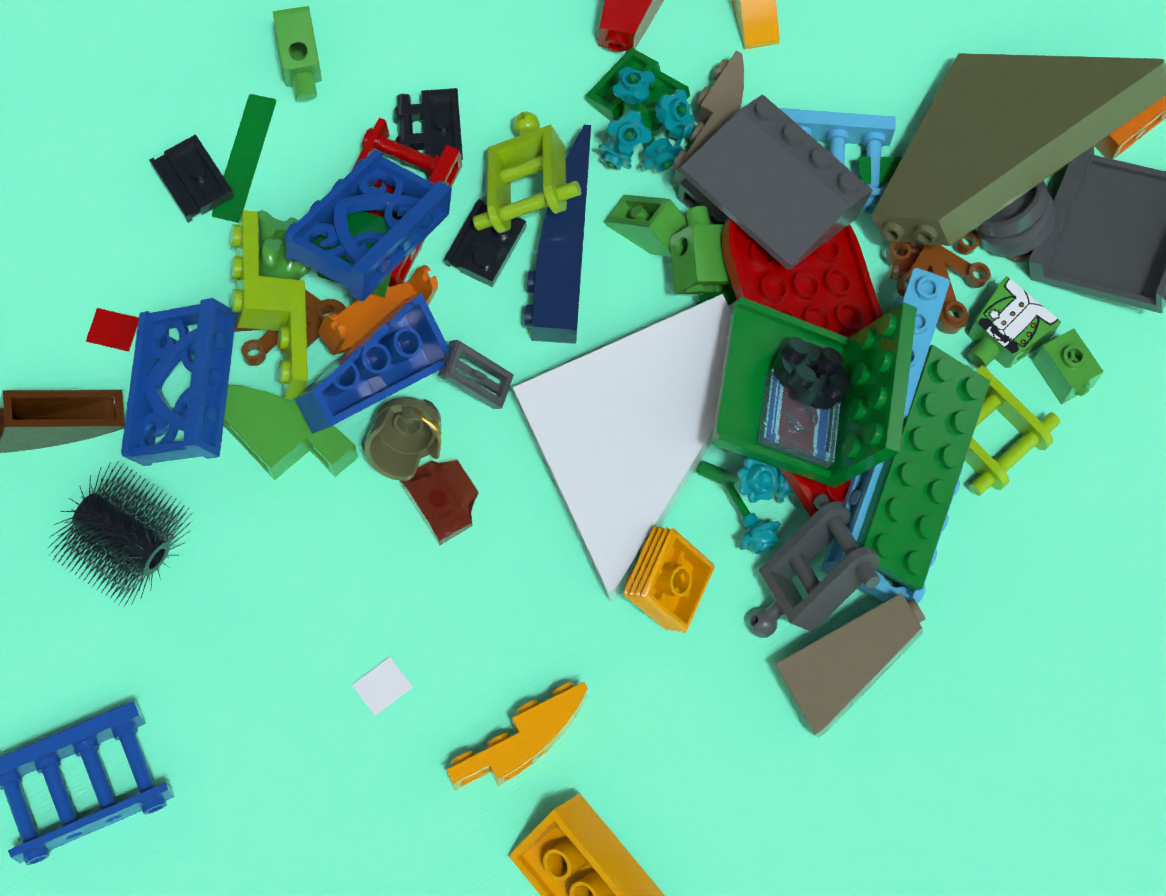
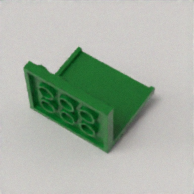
M740 297L733 302L711 444L834 488L900 453L917 307L903 302L848 338ZM792 337H798L823 349L831 347L837 350L844 359L841 365L845 368L850 379V390L840 403L837 402L831 408L825 466L759 442L767 378L777 380L773 369L774 360Z

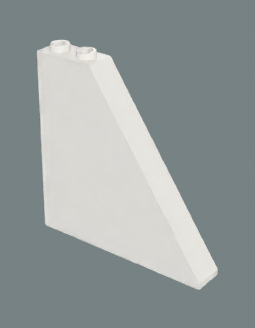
M723 294L513 387L518 405L610 601L618 598L625 586L627 577L632 574L641 555L642 544L648 539L654 526L661 527L711 445L733 303L728 305Z

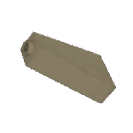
M900 593L775 664L812 731L818 738L826 734L924 633L920 623L926 620L915 599L907 602L904 595Z

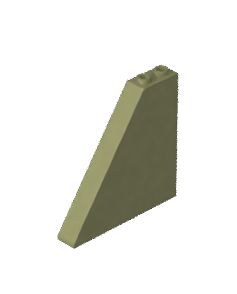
M958 53L872 213V217L883 240L951 246L1166 95L1165 60L1159 58Z

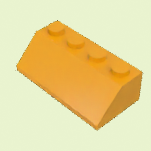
M580 793L555 808L509 855V858L540 896H665Z

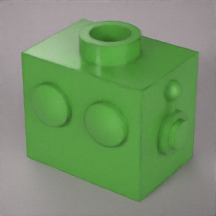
M1074 328L1048 340L1042 345L1032 361L1061 405L1076 396L1082 397L1086 395L1104 372Z

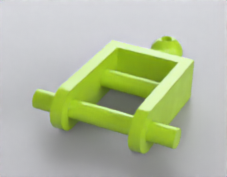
M521 112L514 118L513 128L518 135L517 137L488 147V212L473 217L475 228L478 231L493 226L498 233H503L510 230L511 219L548 206L553 213H560L566 210L568 199L581 195V188L577 181L566 184V151L564 143L551 124L540 128L539 119L532 112ZM543 171L544 192L511 203V182Z
M984 365L978 368L976 372L991 382L976 427L997 410L1023 437L996 461L973 438L971 439L965 461L980 475L969 485L970 489L977 496H981L990 487L1002 490L1008 485L1010 480L1006 472L1034 447L1046 450L1052 445L1054 440L1050 432L1061 423L1059 417L1053 412L1048 413L1040 421Z

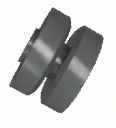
M1042 181L974 229L986 249L996 255L1010 257L1021 255L1042 245L1052 234L1057 222V210L1051 195L1047 191L1045 182Z

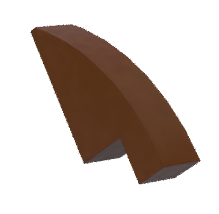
M3 390L0 397V453L34 450L74 443L124 429L125 426L122 390Z

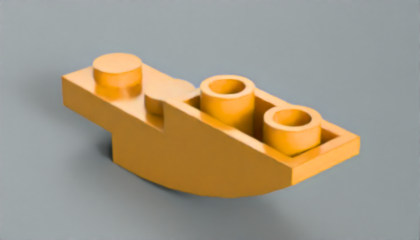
M568 682L556 688L552 692V698L540 704L537 700H533L522 705L516 710L517 716L512 718V727L516 732L515 735L510 737L508 732L500 734L487 743L489 748L475 755L473 751H468L454 758L451 761L452 767L446 769L448 779L454 791L489 773L492 774L499 787L536 763L555 745L578 715L587 698L588 688L585 682L576 686L573 682Z

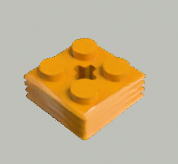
M654 526L648 539L642 544L641 555L632 574L626 579L624 596L665 630L670 629L671 631L676 630L677 632L682 631L686 633L715 569V565L674 528L669 529L666 527L664 529L663 527L658 528Z

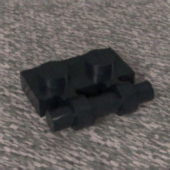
M458 88L421 90L422 104H411V96L409 94H399L396 96L397 107L394 108L393 113L394 121L398 124L399 136L395 142L415 150H425L426 154L432 157L436 155L441 156L445 146L449 145L460 150L461 159L463 160ZM423 120L424 133L413 134V123ZM400 160L402 165H412L410 163Z

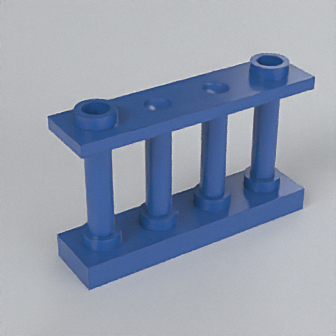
M134 701L0 757V790H4L23 843L8 850L13 860L20 864L25 862L26 865L39 863L50 856L49 851L141 811L144 815L157 812L167 806V800L175 797L172 789L166 783L155 787L135 735L138 732L137 727L146 724L141 709ZM111 738L120 740L140 794L119 803L115 800L97 752L100 748L99 744ZM74 754L82 758L101 808L100 811L79 820L58 768L61 765L60 760ZM36 770L44 776L62 827L40 837L37 834L19 784L22 782V776Z

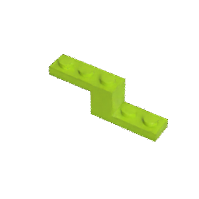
M243 210L238 225L232 224L230 232V247H236V256H233L231 260L230 278L236 279L237 288L232 290L231 312H237L238 328L278 331L277 348L283 350V360H280L278 367V382L284 383V398L295 399L304 391L308 382L305 281L259 276L258 212Z

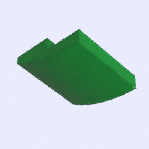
M631 47L585 95L586 100L610 121L618 120L623 115L620 109L623 100L614 95L613 87L620 80L619 71L625 67L641 72L651 71L654 74L655 81L649 86V97L642 102L646 107H656L658 99L663 94L673 95L677 89H683L687 94V99L690 97L688 86L661 72L659 62ZM652 123V125L649 127V129L652 131V135H654L663 125L658 123Z

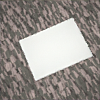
M388 657L352 684V687L375 716L413 688L391 657Z

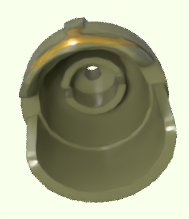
M411 396L392 399L384 403L378 409L372 423V428L365 441V456L369 464L378 473L387 478L408 481L415 476L421 458L431 455L434 459H438L442 442V424L439 410L431 401Z

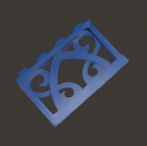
M377 149L371 152L365 159H360L354 169L344 179H339L332 187V190L322 200L315 201L310 207L309 212L298 222H293L285 233L287 259L292 262L297 260L350 289V295L362 302L449 215L452 192L451 186L441 181L434 184L382 157L383 153ZM379 180L381 181V187L377 189L371 188ZM384 183L395 188L393 194L386 193V185ZM368 210H385L384 222L389 230L386 234L367 232L352 238L348 228L347 215ZM394 210L397 211V217L403 216L400 220L393 218ZM321 235L327 237V239L321 240L319 246L333 247L338 244V247L330 250H324L314 245L313 243ZM366 243L375 244L371 249L366 248ZM344 255L351 264L340 259L339 257Z
M214 298L200 300V304L152 313L149 311L140 312L122 439L121 455L142 466L195 457H204L206 459L220 457L237 312H231V308ZM197 324V328L189 332L187 326ZM177 328L179 333L178 341L169 336V329ZM182 360L184 367L191 372L190 387L181 394L173 409L163 395L162 386L173 369ZM167 429V432L163 439L155 445L156 437H160L161 435H163V433ZM178 430L183 431V441L174 442Z

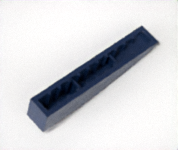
M583 125L565 160L566 184L577 181L581 188V195L568 199L566 210L560 213H553L548 206L541 231L536 270H528L527 292L534 293L533 305L526 304L524 327H531V341L576 344L591 125Z

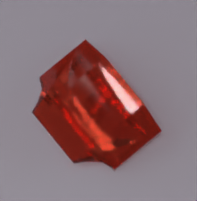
M457 459L441 463L431 460L418 467L412 479L399 481L400 486L439 546L473 526L471 511L479 492Z

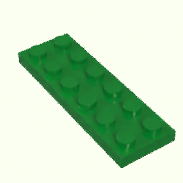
M934 345L929 347L909 413L903 420L900 453L884 461L857 539L860 547H871L878 555L880 563L876 571L911 591L922 590L991 382Z

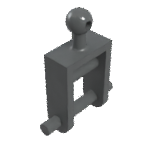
M825 494L817 496L813 504L818 511L759 569L776 600L767 609H758L749 617V629L756 637L768 638L774 634L778 625L777 620L783 614L786 615L791 624L813 632L862 583L869 589L876 587L880 583L881 579L875 571L879 566L880 559L873 548L860 547L846 526L850 520V512L842 502H831ZM835 537L846 557L820 582L808 563ZM796 575L808 593L804 599L792 581Z

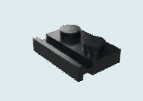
M196 134L164 151V155L154 159L153 157L149 159L152 169L187 223L193 221L192 218L200 213L203 215L234 198L233 190Z
M478 199L444 261L446 266L457 268L460 270V273L493 288L524 233L527 221L519 217L511 219L510 230L503 233H498L493 226L478 231L475 228L473 217L488 212L484 201Z

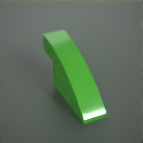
M228 384L223 426L274 480L279 478L309 451L334 477L338 476L358 458L355 444L335 426L312 434L297 403L266 391Z

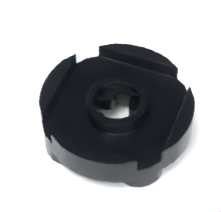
M792 337L774 360L773 369L779 383L784 388L789 383L792 388L798 391L794 397L810 407L822 410L831 409L837 402H841L851 388L849 376L841 365L844 359L837 350L831 347L823 349L798 337Z

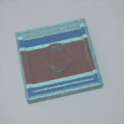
M774 369L770 370L765 377L757 443L828 468L834 463L840 403L837 402L833 408L828 410L805 405L794 397L798 391L792 388L789 383L784 388L777 380Z

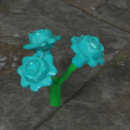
M746 458L744 460V468H740L737 474H734L709 462L702 461L698 466L697 474L723 485L744 517L742 523L747 530L741 539L742 542L738 546L739 549L752 550L755 554L771 550L774 543L778 542L776 534L781 523L779 521H760L755 513H750L735 489L734 484L735 482H740L739 493L747 495L750 503H756L761 499L770 500L772 498V491L776 494L778 502L783 503L786 495L795 493L781 470L770 464Z

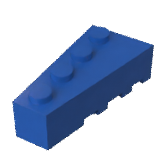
M422 293L402 301L295 398L312 434L343 421L445 367L446 363L443 362L445 354H450V349L447 348L448 345Z

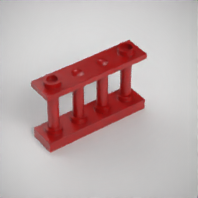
M379 117L374 128L370 127L366 131L362 141L363 150L356 163L362 158L365 159L371 152L377 149L380 152L429 171L430 178L428 181L434 184L441 181L451 187L463 166L460 150L449 145L445 146L441 156L436 155L432 157L388 139L390 134L387 122L383 118ZM379 180L373 187H381V181ZM384 183L386 185V192L393 194L395 188ZM378 210L363 211L384 217V213ZM425 239L392 272L388 287L404 283Z

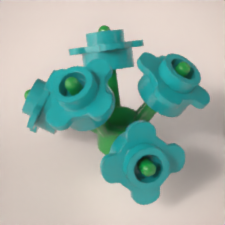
M625 67L619 71L620 80L613 87L614 95L623 100L620 105L623 115L618 120H612L608 124L609 134L614 135L616 139L608 138L605 145L599 144L598 154L602 156L601 161L608 168L621 170L622 167L631 169L632 165L630 163L634 153L633 147L640 143H649L643 152V156L646 159L642 163L643 169L653 168L659 172L665 171L672 167L676 159L675 156L682 150L680 146L682 139L686 136L690 137L695 128L694 115L690 114V104L686 101L687 94L683 89H677L673 95L663 94L658 99L656 107H646L642 102L649 97V86L655 81L654 74L651 71L641 72ZM652 123L662 124L666 129V135L675 138L676 146H672L667 138L655 140L652 131L649 129Z

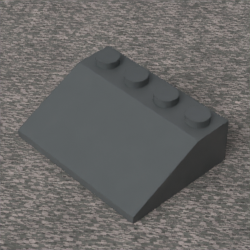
M763 94L733 115L678 171L788 271L855 221L873 191Z

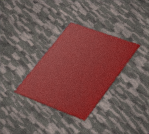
M97 308L85 342L129 352L138 326L139 317Z

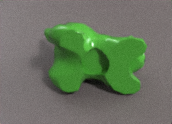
M264 210L258 211L259 276L300 280L311 271L312 268L297 260L292 262L286 258L285 233L293 222H298L299 220L290 217L286 221H280Z

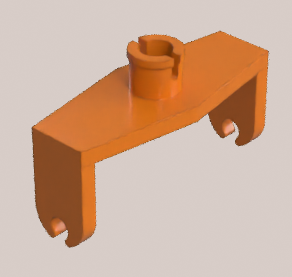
M427 265L417 268L410 281L387 288L385 297L370 294L363 302L356 300L338 315L332 312L324 316L317 333L331 354L336 355L348 351L402 301L422 293L427 305H429L438 290L436 276L430 278L428 274L431 269Z

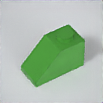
M623 195L604 220L607 227L649 254L671 257V236L688 226L687 219L671 199Z

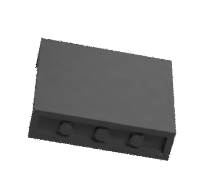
M1092 146L1072 160L1067 167L1054 199L1057 210V222L1053 232L1042 245L1033 249L1029 259L1031 280L1162 314L1166 305V171L1094 155V146Z

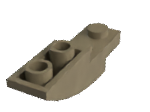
M737 50L729 62L724 59L721 61L713 76L716 82L711 89L705 87L696 101L695 106L699 108V112L696 118L698 125L690 137V141L693 144L688 152L682 149L672 165V169L676 171L672 185L678 188L680 182L685 179L678 172L680 167L741 108L744 91L743 54Z

